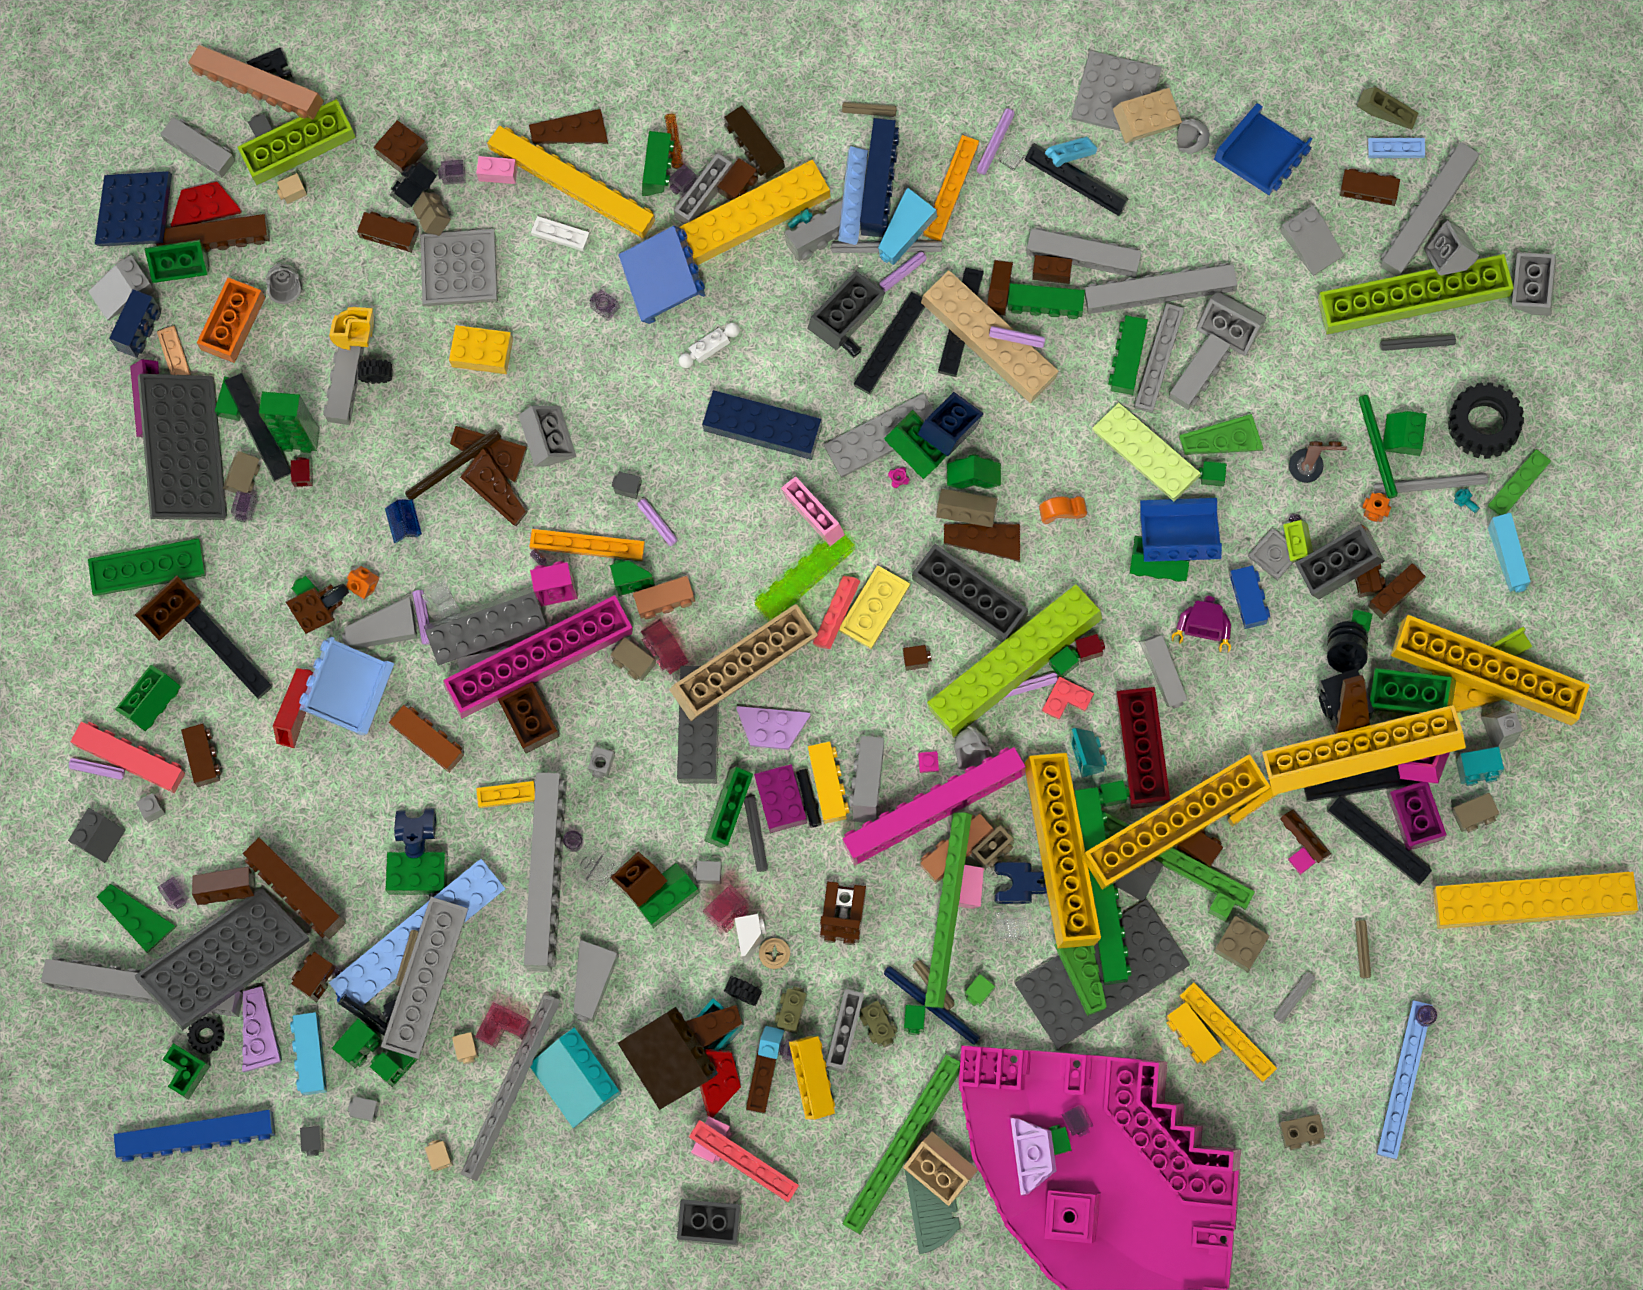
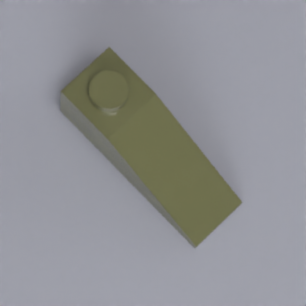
M1376 86L1363 90L1357 105L1358 108L1371 116L1411 130L1419 114Z

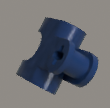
M435 808L425 809L424 814L418 818L407 817L405 814L406 810L396 811L394 825L395 841H403L407 857L418 858L422 856L425 852V840L435 839L437 823Z
M1002 862L994 865L995 873L1009 877L1013 884L1011 889L996 893L994 901L997 904L1032 903V894L1047 893L1046 884L1045 887H1041V884H1039L1040 879H1044L1045 882L1044 872H1032L1031 863Z

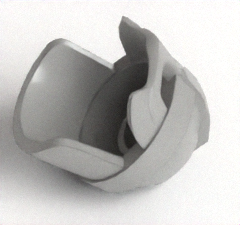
M282 262L270 268L266 276V285L270 299L279 304H288L295 301L301 292L299 275L295 268L288 264H282Z
M968 726L967 729L961 731L954 745L958 768L961 770H966L973 765L975 767L981 765L982 761L988 758L987 749L992 753L987 737L974 726Z

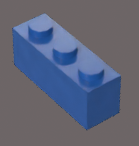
M1253 565L1230 571L1229 576L1244 629L1267 624L1270 612L1268 606L1265 607L1263 603L1265 594L1262 588L1259 589L1258 582H1260L1258 571H1254Z

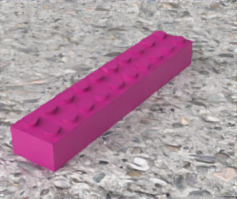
M614 595L444 679V687L460 718L463 719L497 702L498 698L530 682L535 683L622 640L624 637L632 635L633 627Z
M1007 747L1001 750L998 756L994 758L990 756L984 759L981 765L977 767L973 765L967 768L964 774L950 777L947 780L948 782L942 786L941 784L933 786L927 794L920 793L910 803L903 802L896 807L895 811L891 813L889 811L884 812L879 816L878 820L874 822L872 820L867 821L862 825L861 829L857 831L853 829L844 834L845 837L842 838L844 848L854 866L1023 777L1026 767L1015 747L1011 749Z

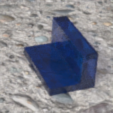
M397 499L385 508L394 543H398L405 537H419L422 535L413 500Z

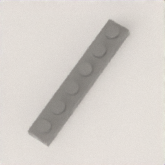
M1166 303L1135 403V409L1153 414L1185 308Z

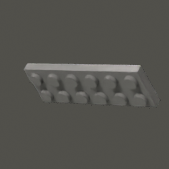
M924 393L824 444V448L841 478L895 451L884 438L910 411L914 410L923 421L934 412Z

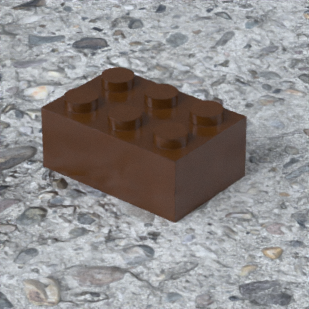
M533 682L498 698L525 754L560 737Z

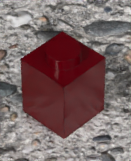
M299 457L296 460H291V483L294 487L313 486V466L310 459Z
M1098 634L1075 640V647L1080 657V662L1103 656L1105 645L1103 639H1099Z

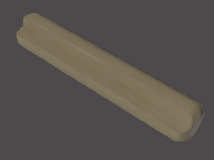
M843 102L842 112L894 117L897 113V107L894 105Z
M1358 920L1355 926L1360 977L1367 979L1371 977L1367 923L1365 920Z
M417 930L410 931L395 985L400 987L419 933Z
M918 960L913 964V968L928 986L930 971L921 960ZM946 993L944 1008L948 1011L954 1007L955 1003Z

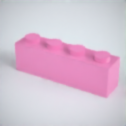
M794 477L781 488L786 499L829 546L845 535L837 520L797 477Z

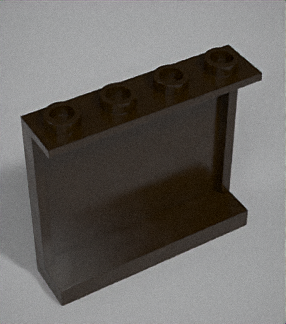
M674 1007L618 1042L619 1047L659 1110L718 1075L714 1064L709 1060L703 1047L697 1041L693 1031L689 1028L677 1007Z

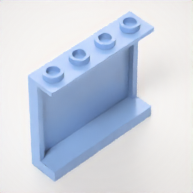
M334 637L327 638L321 644V655L314 662L313 668L315 670L313 675H310L307 680L306 686L308 688L306 693H303L299 703L301 706L299 709L359 735H366L394 663L381 661L334 640Z

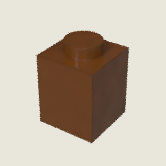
M926 645L903 648L906 671L929 668L928 662L932 660L930 650L926 651Z

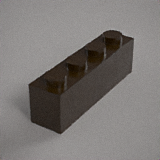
M743 105L724 117L725 130L728 134L732 133L734 135L736 145L739 148L743 147L746 151L744 153L749 162L753 161L755 163V169H757V173L760 176L763 175L767 180L785 168L783 159Z

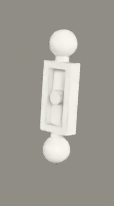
M729 323L723 332L720 328H717L688 348L690 354H682L678 360L679 365L682 368H689L695 359L701 363L730 343L728 337L738 336L740 332L739 326L736 323Z

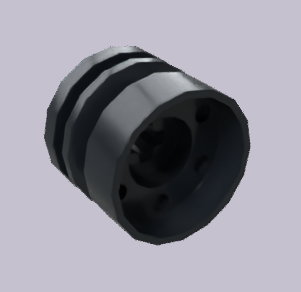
M1344 621L1337 623L1328 632V664L1334 670L1341 673L1356 668L1359 671L1367 663V631L1362 625L1355 622Z

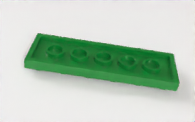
M199 538L88 559L93 596L169 583L176 576L181 580L206 576L201 540Z

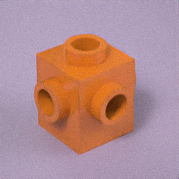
M1372 493L1370 498L1366 497L1362 508L1366 509L1364 516L1371 521L1382 522L1384 516L1388 517L1392 507L1388 505L1390 499L1382 493Z
M360 566L348 574L346 587L354 594L365 599L375 591L379 577L367 568Z

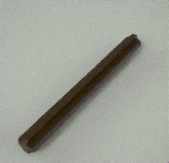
M494 429L405 492L407 498L410 501L414 500L478 455L483 448L486 449L501 439L498 430Z

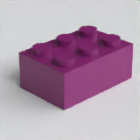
M792 764L754 774L770 834L807 824Z
M1420 782L1389 793L1388 799L1404 845L1408 851L1443 841L1446 838L1447 834L1428 782Z

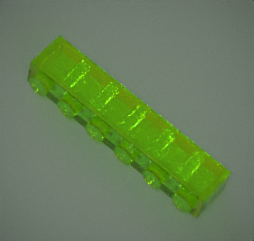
M846 535L831 546L826 542L817 544L808 557H802L794 569L790 568L785 572L784 578L772 583L768 592L765 594L761 593L755 599V608L768 622L791 607L854 552L855 544Z

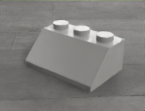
M1449 220L1443 224L1424 247L1427 256L1439 275L1465 271L1477 261L1479 256L1465 231Z
M1517 253L1512 299L1513 308L1531 315L1551 316L1556 270L1555 254Z
M1217 291L1210 299L1196 330L1207 336H1210L1211 333L1230 344L1231 349L1246 356L1267 317Z
M532 405L518 415L535 467L550 466L577 457L560 406Z

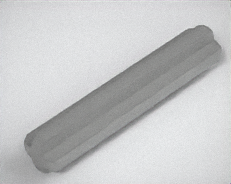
M1307 972L1274 1015L1275 1020L1283 1023L1314 982L1315 976Z

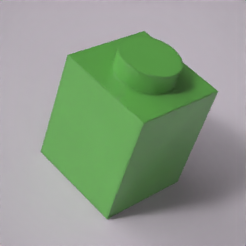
M1218 892L1208 913L1226 922L1236 901Z
M979 974L965 992V996H967L966 1001L974 1007L976 1005L981 1007L995 990V986Z

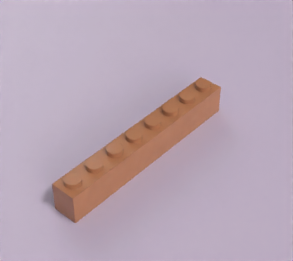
M198 45L188 62L192 72L198 76H207L209 80L213 82L219 81L227 88L234 87L242 94L249 93L255 99L266 100L268 104L274 107L278 105L286 112L290 113L293 111L303 119L307 117L313 120L324 102L315 91L201 45Z

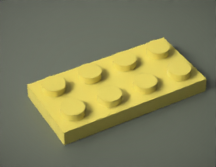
M877 565L843 620L839 631L872 650L911 586L910 583Z

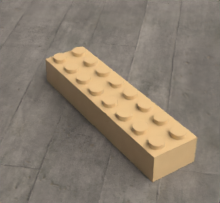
M949 270L923 295L921 303L1030 404L1056 379L1059 371L1032 346L989 336L991 326L1009 330L1014 329Z
M795 604L675 683L669 690L690 721H693L813 641L818 634L798 605Z

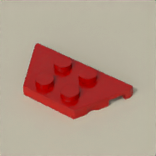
M218 182L208 183L181 190L171 222V228L207 222L241 214L242 212Z
M704 1050L718 1072V1075L699 1086L707 1116L711 1118L741 1088L732 1052L729 1050Z

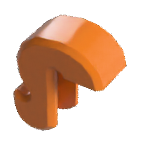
M1065 496L1054 497L1039 505L1041 521L1044 524H1049L1056 518L1080 519L1087 515L1085 498L1081 496H1076L1075 498Z

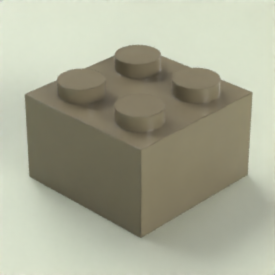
M1235 915L1215 948L1214 953L1249 972L1270 935Z

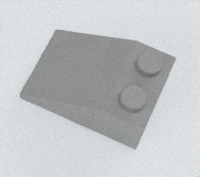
M1313 205L1282 225L1281 234L1313 276L1344 256L1326 222Z
M130 255L116 264L88 292L108 321L122 312L132 289L147 295L155 290Z

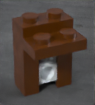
M827 881L823 916H821L820 937L824 939V942L835 943L836 940H840L846 945H855V942L860 943L866 886L854 885V888L839 886L837 882ZM842 895H849L851 899L848 903H842L840 897ZM837 907L840 908L839 918H835ZM849 908H851L850 920L847 919V911H849Z

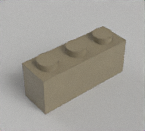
M941 489L936 517L993 527L998 498Z

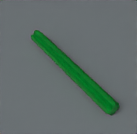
M1361 395L1359 403L1385 491L1389 499L1395 498L1398 492L1368 395Z

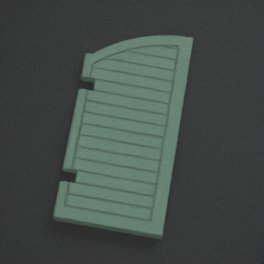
M905 1170L919 1254H923L942 1246L957 1230L961 1229L959 1217L952 1218V1212H958L956 1199L948 1206Z

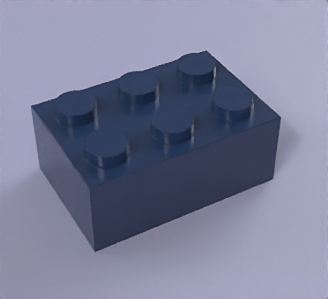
M132 289L109 337L117 351L135 358L138 357L139 353H143L146 338L151 336L153 332L152 326L161 315L160 308L154 298Z
M953 392L925 419L918 435L946 456H949L977 428L984 413Z

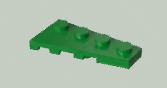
M112 884L96 897L146 953L150 952L176 928L174 924Z

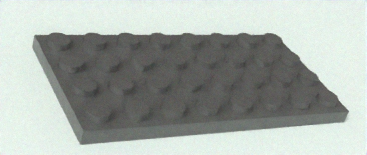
M139 374L138 386L150 519L224 520L226 512L217 415L215 413L213 376Z
M261 887L254 892V896L247 897L135 975V979L183 1031L308 943L309 937Z
M1147 899L1124 913L1122 918L1119 919L1120 926H1124L1125 937L1122 938L1123 945H1127L1128 957H1125L1126 965L1130 964L1131 976H1128V982L1104 985L1098 942L1094 945V955L1099 968L1098 974L1107 1006L1104 1010L1087 1016L1059 955L1015 982L1016 987L1057 1050L1190 966Z

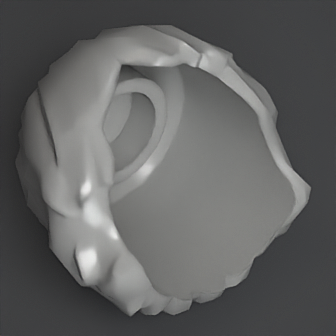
M1195 119L1182 120V123L1179 124L1177 135L1179 151L1193 154L1206 148L1210 137L1207 126Z

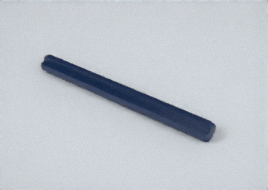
M888 966L884 971V975L925 1006L926 993L893 967ZM926 1007L973 1045L977 1044L980 1040V1036L944 1007Z

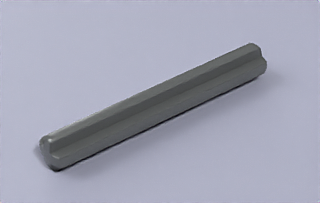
M1454 334L1385 339L1381 340L1380 347L1382 351L1450 346L1455 345L1456 337Z
M747 797L744 800L756 870L757 872H764L768 870L756 801L754 797Z

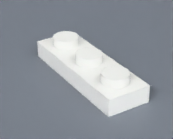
M538 216L531 231L532 236L583 252L590 237L589 232Z

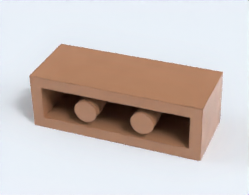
M688 576L633 593L640 618L645 619L654 618L655 614L660 612L664 614L670 613L679 606L681 608L689 607L692 605V602H695Z

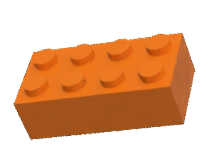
M227 277L197 341L199 348L204 352L235 363L265 300L263 292L260 289Z

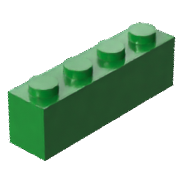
M1010 283L1008 310L1014 314L1030 312L1034 316L1048 314L1050 317H1059L1063 315L1069 319H1078V317L1083 316L1085 290Z
M1126 315L1125 321L1120 323L1119 332L1122 333L1121 339L1117 338L1115 350H1119L1118 356H1114L1112 367L1115 368L1114 374H1110L1108 385H1111L1112 392L1128 395L1134 394L1148 319Z
M738 767L729 770L708 828L705 842L720 848L729 845L753 773Z

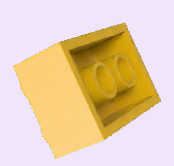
M455 325L449 357L451 366L454 368L507 374L513 343L511 332Z

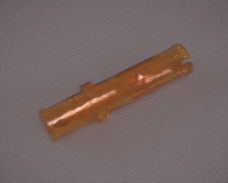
M671 113L665 115L664 119L667 133L671 134V140L674 141L673 152L669 151L672 158V168L679 169L684 166L681 154L683 148L679 141L676 114Z

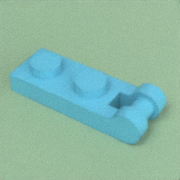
M1088 137L1051 146L1045 151V154L1048 158H1052L1053 164L1056 167H1059L1063 163L1094 155L1098 148Z

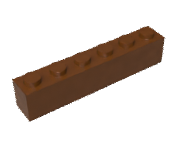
M265 214L165 228L163 243H158L156 246L200 240L207 253L210 252V249L226 250L231 246L245 247L251 243L262 245L265 241H270L268 220Z

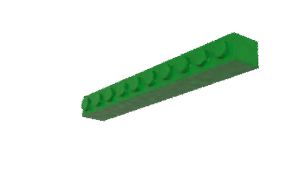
M1098 787L1075 790L1074 792L1085 852L1110 838L1109 831L1104 828L1107 818L1106 812L1101 810V804H1104L1103 793H1099ZM1088 868L1101 939L1098 941V949L1104 985L1128 982V976H1131L1130 964L1126 965L1125 957H1128L1127 945H1123L1122 938L1125 937L1124 926H1120L1119 919L1122 918L1121 907H1117L1116 899H1119L1118 888H1114V885L1111 884L1102 890Z

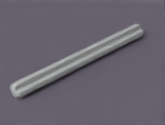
M915 241L906 252H942V242ZM833 242L831 244L832 253H879L878 247L881 242H857L856 245L845 242Z
M1486 473L1400 481L1395 482L1398 493L1484 485L1488 484V476ZM1374 484V493L1386 494L1384 484Z

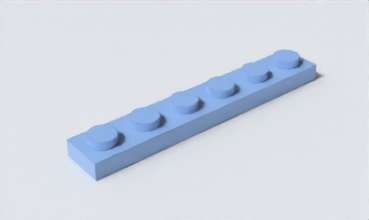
M850 146L847 157L838 241L856 245L859 238L868 150Z

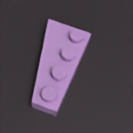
M262 986L243 991V1073L281 1062Z

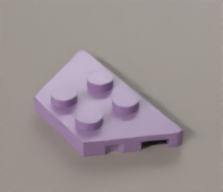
M741 706L736 708L751 747L789 750L811 716L807 712Z
M1011 1118L1021 1195H1028L1057 1171L1051 1130L1018 1118Z

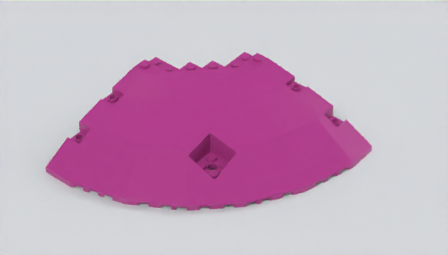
M962 1045L959 1091L962 1096L963 1111H965L966 1128L969 1133L972 1158L984 1179L985 1186L997 1207L996 1210L1000 1214L1005 1224L1004 1226L1020 1242L1022 1248L1038 1264L1040 1270L1049 1280L1059 1286L1061 1290H1229L1234 1230H1236L1240 1189L1241 1149L1201 1145L1203 1125L1184 1124V1103L1165 1102L1168 1062ZM1012 1056L1017 1057L1016 1063L1011 1061ZM1076 1060L1081 1063L1079 1068L1074 1066ZM1011 1118H1018L1048 1130L1049 1127L1060 1125L1061 1128L1066 1127L1072 1149L1070 1152L1055 1155L1057 1171L1028 1195H1021ZM1067 1211H1071L1075 1215V1220L1072 1223L1067 1222L1064 1218ZM1221 1236L1227 1237L1226 1243L1221 1242Z

